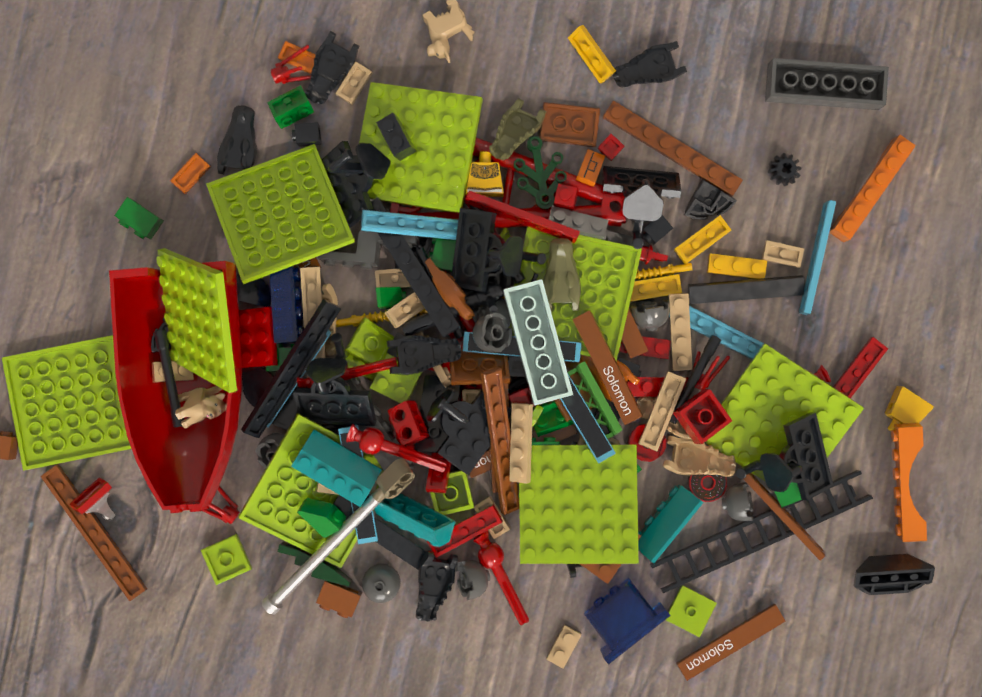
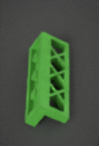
M586 362L578 364L576 368L567 373L571 376L578 372L581 382L580 385L575 384L579 393L580 390H583L590 394L589 403H585L588 408L598 409L600 414L596 421L598 424L608 427L610 433L605 436L609 439L619 434L622 428Z

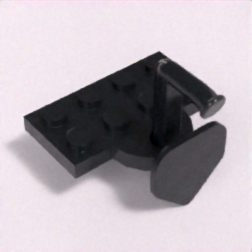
M341 141L321 159L349 228L362 219V210L372 211L374 209L367 192L371 188L373 180L383 179L391 165V161L370 143H359L355 148L357 155H353L348 141Z
M603 166V191L623 193L625 197L622 209L623 215L628 219H634L632 245L635 249H640L644 245L641 237L643 221H655L662 215L664 203L661 196L669 199L681 197L682 190L679 173Z
M460 208L451 275L460 288L486 292L489 272H496L502 268L505 276H517L521 269L522 260L537 262L542 265L546 262V255L544 253L524 252V242L519 236H509L505 242L500 235L495 234L496 213Z
M335 333L331 336V341L334 343L336 350L335 358H317L312 360L306 369V374L314 382L311 388L295 387L293 391L298 413L318 424L375 426L377 420L370 391L351 390L349 384L340 377L344 375L348 363L346 361L342 335Z
M448 388L433 401L426 420L433 423L441 414L440 424L447 437L436 452L462 472L469 475L491 445L483 388L471 404L466 401L449 403L455 394V390ZM507 407L508 420L512 412L509 407Z
M813 412L783 425L788 444L782 449L780 455L764 453L761 455L760 460H756L736 470V476L739 479H744L746 475L756 470L763 471L766 485L769 489L776 492H784L788 489L790 483H797L801 500L806 501L834 487L817 415Z

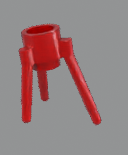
M309 45L299 49L282 62L275 64L276 68L271 69V75L276 84L311 79V75L288 78L290 74L302 70V66L292 69L284 66L307 50Z
M700 351L697 352L693 370L700 359ZM716 356L706 374L701 375L695 388L699 390L708 388L711 381L730 359V356H726L709 377L720 359V356Z
M219 486L218 492L229 503L230 507L226 505L222 510L211 503L209 507L220 514L208 509H203L202 511L225 523L232 524L240 513L237 510L239 506Z

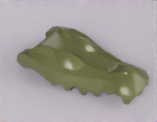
M518 98L513 106L502 116L496 133V139L489 147L491 155L500 160L508 159L520 144L537 133L547 111L540 109L537 116H533L521 110L524 100Z
M566 238L553 239L550 243V255L543 279L550 310L552 311V303H573V311H579L581 281L573 257L572 242Z

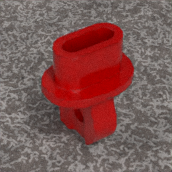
M652 245L648 247L643 246L640 261H644L646 265L651 259L663 262L667 261L668 255L653 252Z

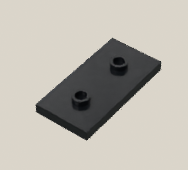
M425 375L420 414L429 437L415 443L414 450L437 453L436 451L447 437L440 424L441 414L433 423L428 422L426 417L433 401L448 388L455 390V394L449 403L460 401L462 385H449L445 388L438 376Z

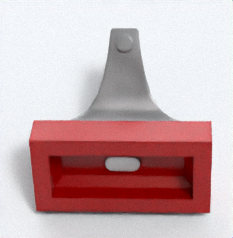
M100 477L69 504L80 514L98 512L102 514L105 520L115 517L114 512L107 503V497L112 487Z

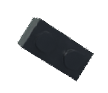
M394 113L376 122L393 156L399 161L417 152L403 124Z

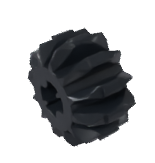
M785 153L781 157L777 155L774 157V161L769 163L772 168L768 170V173H773L770 180L776 178V185L782 182L783 186H787L788 183H795V178L800 177L797 171H800L802 167L796 166L799 160L793 161L792 154L788 158ZM784 167L787 168V171L785 173L782 172V169Z

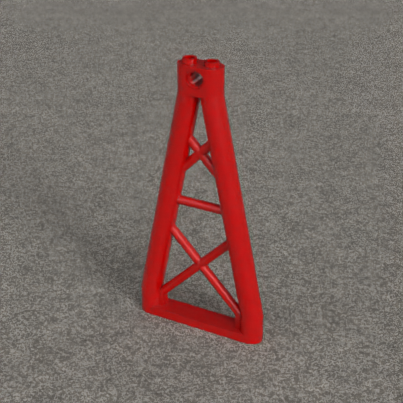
M476 137L473 156L479 158L480 152H490L489 147L493 143ZM514 151L506 160H500L491 155V162H497L499 166L507 169L502 203L508 205L510 203L514 172L525 175L521 171L514 169V161L518 158L523 159L525 165L536 172L534 159ZM517 162L516 166L518 168H521L523 164L521 162ZM542 162L543 169L545 170L548 164ZM554 169L546 181L547 189L554 182L555 174L558 171L564 170ZM564 171L567 178L562 185L577 187L578 196L600 204L575 206V212L607 219L610 226L621 227L622 224L626 223V217L622 211L625 198L623 193L603 191V185L595 183L594 187L577 181V175ZM559 174L557 178L563 180L564 176ZM545 197L542 201L548 202L549 198ZM391 203L390 213L459 220V213L456 212L417 213L424 207L412 206L408 208L401 207V204ZM610 203H617L619 210L612 211L609 207ZM537 204L531 208H518L549 220L551 208L541 209ZM496 215L495 228L528 227Z

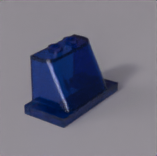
M630 578L619 586L616 584L608 590V595L604 598L602 596L597 598L593 602L594 606L584 613L606 643L600 651L608 665L671 616L661 602L652 608Z

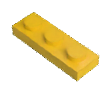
M584 25L579 26L568 37L600 84L616 72Z
M719 215L677 246L674 251L686 265L728 234L731 228Z
M710 253L707 273L760 279L765 278L767 261Z
M679 274L635 281L630 302L682 293Z

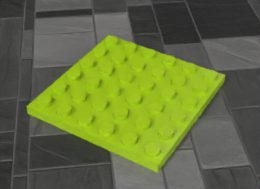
M370 82L359 143L372 144L391 161V165L383 179L373 180L372 186L367 192L369 198L374 200L378 197L381 201L459 213L460 208H463L483 98ZM391 113H394L400 119L417 151L401 161L393 156L376 123Z
M315 144L206 184L243 284L355 242Z
M527 227L523 251L536 254L544 253L546 255V262L540 265L537 262L522 260L521 271L526 279L518 284L514 283V287L531 282L534 273L538 274L537 280L544 279L550 255V243L553 239H557V237ZM579 235L576 242L572 243L573 257L581 281L579 311H573V303H552L551 314L558 340L581 343L580 355L591 357L573 321L574 318L591 310L617 362L642 248L635 249L633 246ZM510 323L508 328L512 329V336H515L512 323Z
M166 248L158 249L157 264L160 267L161 275L159 281L163 288L162 301L166 310L164 318L168 324L167 338L172 348L169 352L171 360L229 393L237 391L223 272Z
M113 335L2 357L23 471L131 449L118 397Z
M764 343L721 403L732 419V422L705 443L713 446L714 449H718L720 453L727 456L733 455L735 462L743 467L756 460H760L761 455L764 453L780 455L782 449L788 444L783 425L813 412L817 415L828 458L864 407ZM756 470L752 472L765 481L763 471Z
M297 413L238 518L314 554L330 536L323 538L297 511L305 498L333 504L338 494L317 492L318 482L291 466L314 429L340 445L341 442L338 434ZM363 452L364 459L382 469L374 455ZM356 529L324 560L342 568L357 542Z
M532 445L530 483H519L520 564H639L636 445H611L616 454L599 464L587 445Z

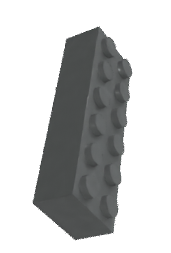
M773 58L767 67L765 102L880 110L886 105L889 67Z

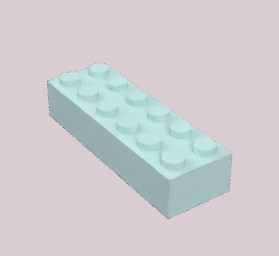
M543 280L504 289V297L533 404L538 405L573 395Z

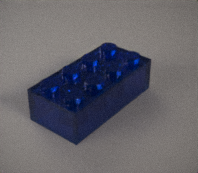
M296 265L270 274L274 343L277 344L296 343L304 330L302 323L303 308H301V274L299 267Z

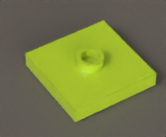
M365 317L360 322L345 351L365 364L385 359L389 349L387 348V341L393 340L394 336Z
M238 534L201 549L216 585L253 569Z
M681 585L664 619L700 638L717 603Z

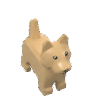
M457 0L446 1L450 13H441V15L438 14L435 17L431 11H428L422 15L425 24L428 25L432 44L427 47V55L429 57L437 56L439 59L445 58L448 63H450L448 38L462 31L470 41H473V34L475 33L471 30L472 27L467 24L464 12L460 9Z
M218 386L209 389L196 388L178 395L180 402L187 400L184 406L175 412L178 420L189 417L181 421L182 426L187 428L206 417L213 419L226 411L227 403L223 402L225 394L219 393L215 395L222 389Z

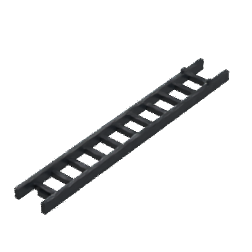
M856 470L833 481L834 486L842 483L850 503L838 508L830 489L824 492L833 511L821 516L813 498L808 500L815 519L804 524L795 504L803 500L784 506V508L790 507L795 520L804 529H807L873 499V497L868 494L855 500L854 497H857L855 491L847 481L862 474L861 470ZM770 509L754 516L753 521H743L677 552H673L657 560L655 563H650V567L653 569L666 562L668 563L676 582L660 588L664 594L790 537L794 533L791 530L785 531L780 518ZM772 515L780 535L768 540L760 520ZM755 523L763 542L751 547L743 528ZM738 530L746 550L733 555L725 536ZM720 538L728 558L715 563L707 544ZM703 547L711 566L698 571L690 552ZM685 554L693 574L680 579L672 560Z

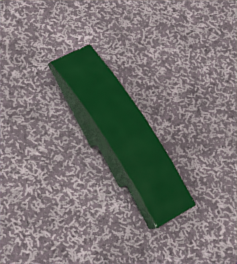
M285 542L279 544L277 551L295 556L294 564L302 566L313 555ZM325 560L312 571L311 575L314 578L349 586L352 581L339 568Z

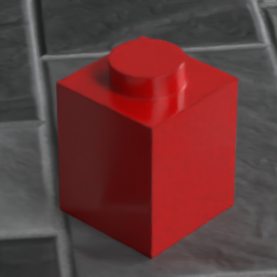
M558 184L554 200L555 207L574 211L578 188Z

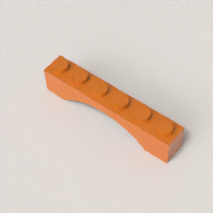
M898 135L891 140L862 188L831 226L830 234L843 243L851 240L915 148V144L902 135Z
M919 423L894 424L891 437L892 441L895 442V449H892V458L896 461V468H893V477L896 480L897 486L894 487V497L897 498L894 512L895 516L898 517V524H895L896 536H899L902 542L927 541L926 521L914 507L909 490V474L912 463L924 446L923 426Z

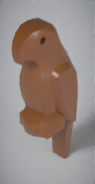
M428 258L425 263L433 276V282L443 300L449 307H454L463 319L470 320L475 316V313L466 303L464 291L455 282L453 276L441 271L433 260Z

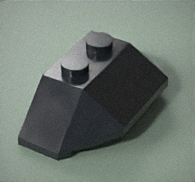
M910 554L869 556L855 572L854 587L868 595L909 593L925 584H931L935 567Z

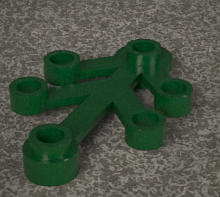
M531 136L527 141V149L533 154L536 172L525 165V161L520 158L514 161L513 167L516 171H521L537 182L539 190L529 185V181L525 177L518 179L517 187L535 197V202L539 208L549 209L554 204L555 197L553 194L556 192L558 184L564 183L567 175L564 171H558L555 174L554 182L548 189L546 181L557 165L562 163L563 155L560 152H555L544 170L540 153L542 140L538 136ZM533 140H536L538 142V145L533 146L531 142ZM559 156L561 160L555 161L554 157ZM521 162L523 166L518 168L516 163ZM559 174H562L564 176V179L559 180L557 176ZM520 181H525V182H526V186H524V187L520 186V185H519V182H520ZM547 196L549 201L543 202L542 197Z

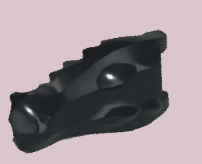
M332 31L329 32L327 38L316 52L311 82L305 92L310 101L319 105L326 102L332 90L349 73L355 63L360 47L354 43L349 51L335 44L336 33Z
M678 41L651 46L628 63L616 66V72L613 75L617 86L623 88L635 84L663 83L686 73V66L676 69L671 51L679 48Z
M236 106L233 110L231 122L217 155L218 174L224 175L226 167L245 170L254 166L257 156L254 128L255 111L248 106Z
M411 335L387 341V348H396L398 367L389 368L390 374H417L446 362L457 361L461 357V346L455 338L440 340L439 338Z
M427 551L423 556L418 571L419 594L415 615L418 620L427 622L437 620L436 614L439 606L443 605L444 600L447 599V592L451 591L452 584H454L455 568L458 562L457 555L450 554L447 560L434 558V552Z

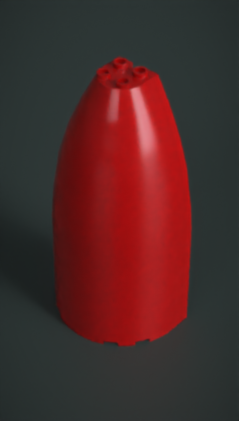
M228 261L204 262L202 264L219 270L224 275L237 391L229 393L222 389L215 395L219 393L225 394L223 402L227 403L226 411L213 419L206 417L187 428L183 426L173 427L165 382H153L152 363L161 362L159 352L152 353V336L155 329H159L164 322L163 318L166 313L165 305L162 301L163 288L159 281L160 270L149 267L109 270L115 374L127 438L148 487L162 510H170V513H181L185 510L199 512L203 509H209V505L217 492L230 460L238 430L242 393V356L236 264ZM193 373L194 380L175 381L178 395L196 388L209 389L216 386ZM187 400L180 402V406L183 407Z

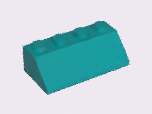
M315 429L291 466L359 507L362 506L382 471L381 468Z
M680 484L674 486L669 491V497L666 501L659 503L656 507L657 512L653 517L650 515L644 522L645 527L641 532L638 530V534L641 535L638 540V551L652 563L657 561L704 503Z
M401 493L392 499L385 497L374 509L375 513L381 516L383 520L398 525L400 529L412 532L414 536L423 538L436 547H441L450 542L456 522Z

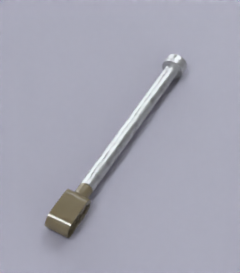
M405 459L395 460L377 478L379 486L377 490L343 523L341 529L332 534L274 594L269 593L262 600V606L268 613L275 615L283 607L282 602L385 497L392 499L398 496L413 481L415 475Z

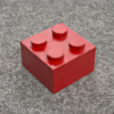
M710 389L701 390L673 411V414L694 444H703L732 422V419Z

